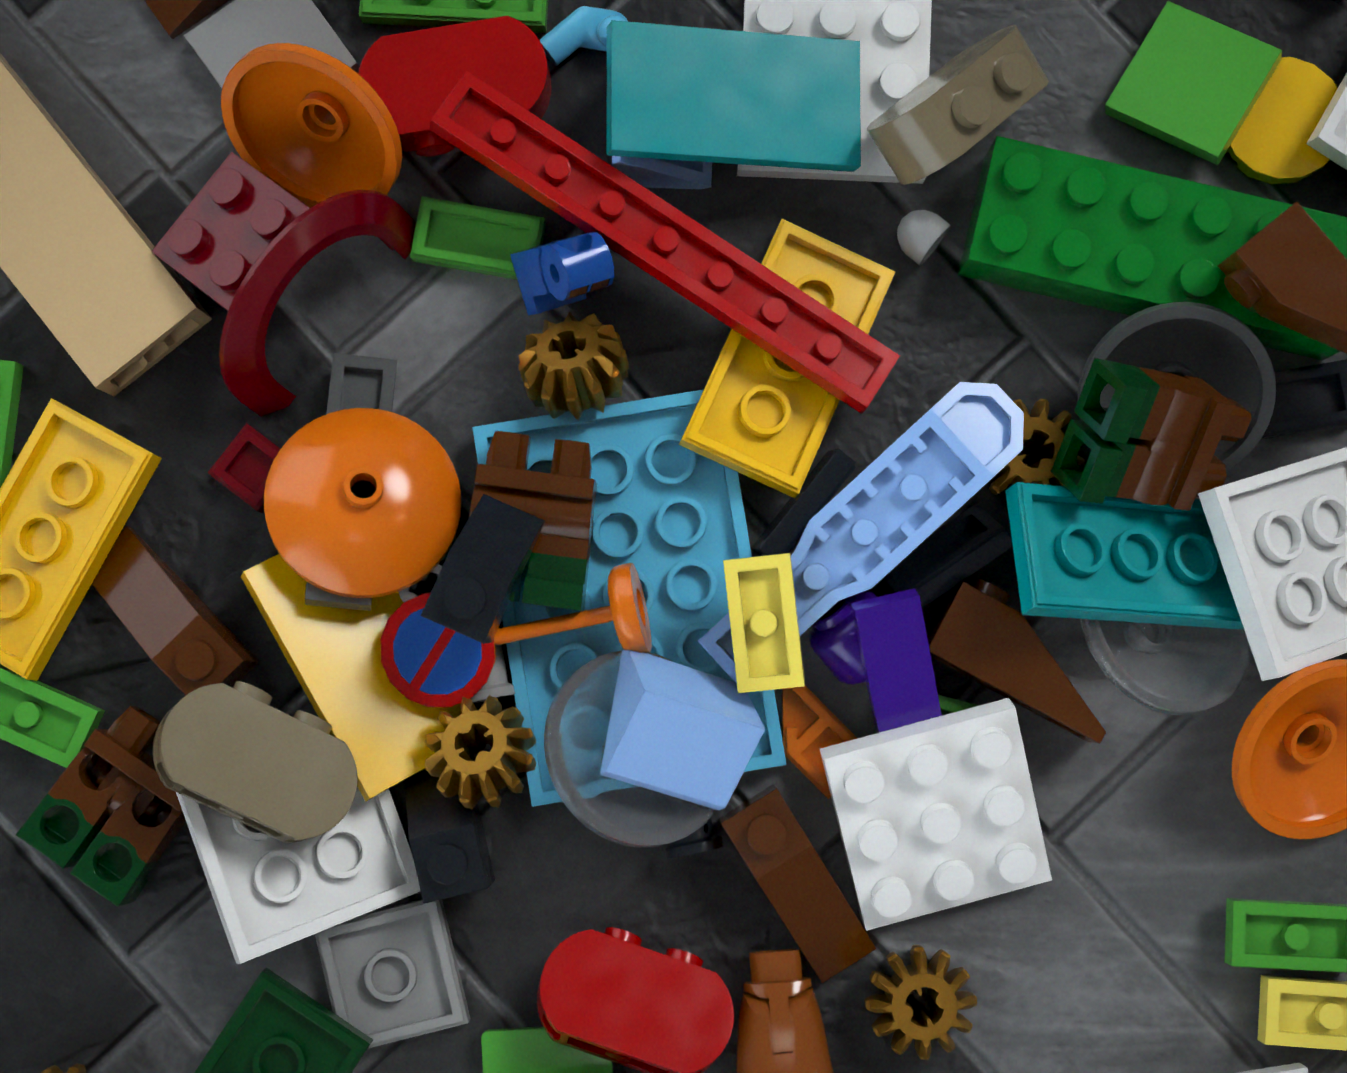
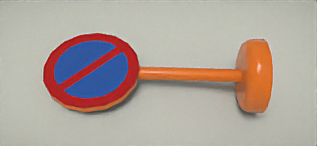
M633 563L615 566L610 571L607 580L609 606L498 628L492 643L485 644L422 617L421 614L431 592L423 593L403 602L388 618L380 639L381 663L390 683L407 699L426 707H452L461 703L462 697L471 699L488 682L496 662V645L613 621L619 642L624 650L641 653L651 652L650 623L638 572Z

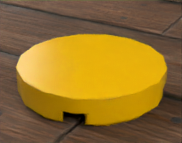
M1281 57L1280 63L1226 151L1238 163L1236 167L1248 177L1269 184L1295 183L1324 167L1330 159L1306 143L1338 89L1336 84L1315 64L1294 57Z

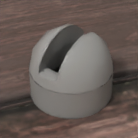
M912 211L901 219L897 228V238L901 250L920 266L937 249L951 229V225L932 211Z

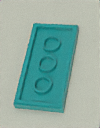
M611 20L607 26L606 156L854 172L861 167L860 41Z
M1016 482L1005 490L1022 615L1244 630L1200 499H1195L1191 510L1187 511L1174 509L1169 504L1150 505L1133 499L1106 496L1103 504L1080 502L1065 486Z

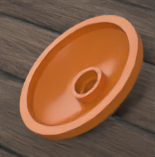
M274 43L249 51L229 71L222 87L221 111L226 131L234 148L245 162L309 208L325 199L348 191L373 190L387 195L394 186L402 164V147L396 124L377 92L351 67L314 48L291 43Z
M351 408L318 417L307 423L287 440L275 457L267 476L264 491V512L269 535L276 550L298 576L311 585L335 595L350 598H375L394 594L411 587L425 578L439 565L450 549L457 533L461 514V490L459 479L450 457L437 439L426 429L394 412L374 408ZM365 480L371 482L375 486L376 491L368 498H359L351 492V487L356 482Z
M1347 659L1316 663L1280 681L1257 703L1239 732L1232 757V780L1237 798L1246 812L1258 824L1274 834L1293 839H1314L1347 829Z

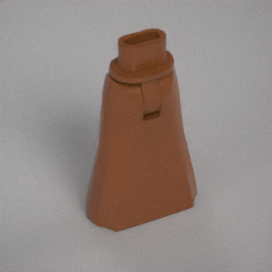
M800 949L749 952L751 981L743 983V991L746 992L742 993L739 1011L736 1073H834L821 1011L814 989L811 987V978L802 976Z

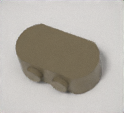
M1010 25L987 36L952 58L871 122L867 127V131L901 185H907L936 172L962 156L1046 87L1049 79L1018 27Z
M236 681L233 688L224 683L203 686L188 693L166 713L154 737L153 761L156 772L166 788L286 844L322 835L335 827L345 817L354 801L357 790V768L347 744L329 735L332 726L328 722L301 710H296L292 717L269 706L273 699L271 695L241 681Z

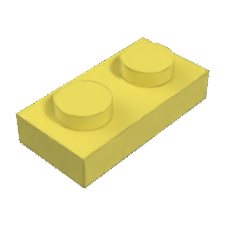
M791 553L723 560L738 693L804 687L805 678Z
M1261 975L1257 1040L1265 1045L1347 1051V981Z

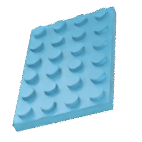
M703 390L605 405L604 413L594 408H589L583 411L579 421L570 411H567L555 419L549 414L472 427L478 464L486 465L487 453L495 431L529 435L531 442L527 470L551 473L555 439L589 443L592 462L591 479H595L598 484L594 506L584 611L609 606L607 580L610 571L615 566L633 563L642 585L650 623L652 648L651 652L647 653L734 682L698 642L702 636L729 613L723 560L752 557L738 472L679 445ZM528 559L523 571L519 602L510 601L502 620L503 626L508 627L580 611L522 603L525 577H527L529 564ZM613 621L506 643L512 684L515 691L516 708L524 717L522 727L530 728L536 738L535 745L526 751L532 754L536 761L535 770L526 772L532 807L643 789L640 786L600 775L621 653L624 650L619 642ZM774 690L747 692L765 727V731L744 772L787 765Z

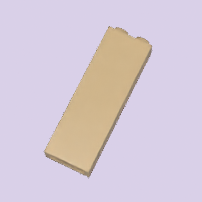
M0 53V268L94 387L115 397L211 321L212 318L174 270L151 252L155 246Z

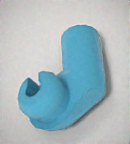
M581 6L539 40L544 48L546 57L555 66H558L579 47L607 52V26L611 20L627 22L628 20L621 13L613 10Z

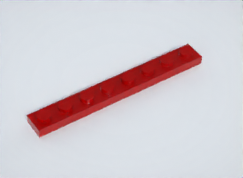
M469 71L464 73L431 118L430 130L584 232H598L605 240L608 248L862 414L867 409L899 359V354Z

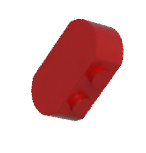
M510 16L381 36L364 55L358 72L377 92L389 110L400 136L402 151L416 150V154L419 156H437L446 154L454 149L452 144L430 130V120L466 71H469L540 119L544 116L551 98V77L544 48L538 37L528 26Z
M606 927L604 933L593 929L578 932L566 938L553 950L542 971L537 992V1008L541 1023L554 1042L643 1073H704L728 1044L734 1025L732 998L721 977L714 971L702 968L703 960L700 957L674 948H668L665 954L641 946L642 939L639 936L615 927Z

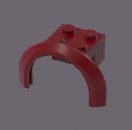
M231 152L151 252L228 311L223 325L219 350L220 369L223 380L230 393L259 416H264L288 407L296 398L295 395L273 378L267 366L265 355L266 334L271 316L281 295L294 276L318 253L338 241L354 236L368 235L378 237L389 249L395 250L406 260L411 253L416 222L392 198L373 190L344 192L325 199L309 208Z

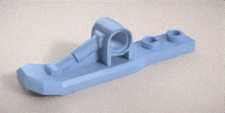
M959 382L809 520L794 553L791 555L800 636L838 601L872 589L1023 450L1024 412L997 384ZM727 613L698 642L737 684L729 613Z

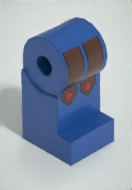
M592 231L510 254L528 316L587 299V293L609 287L613 284L614 264L608 245L598 232Z

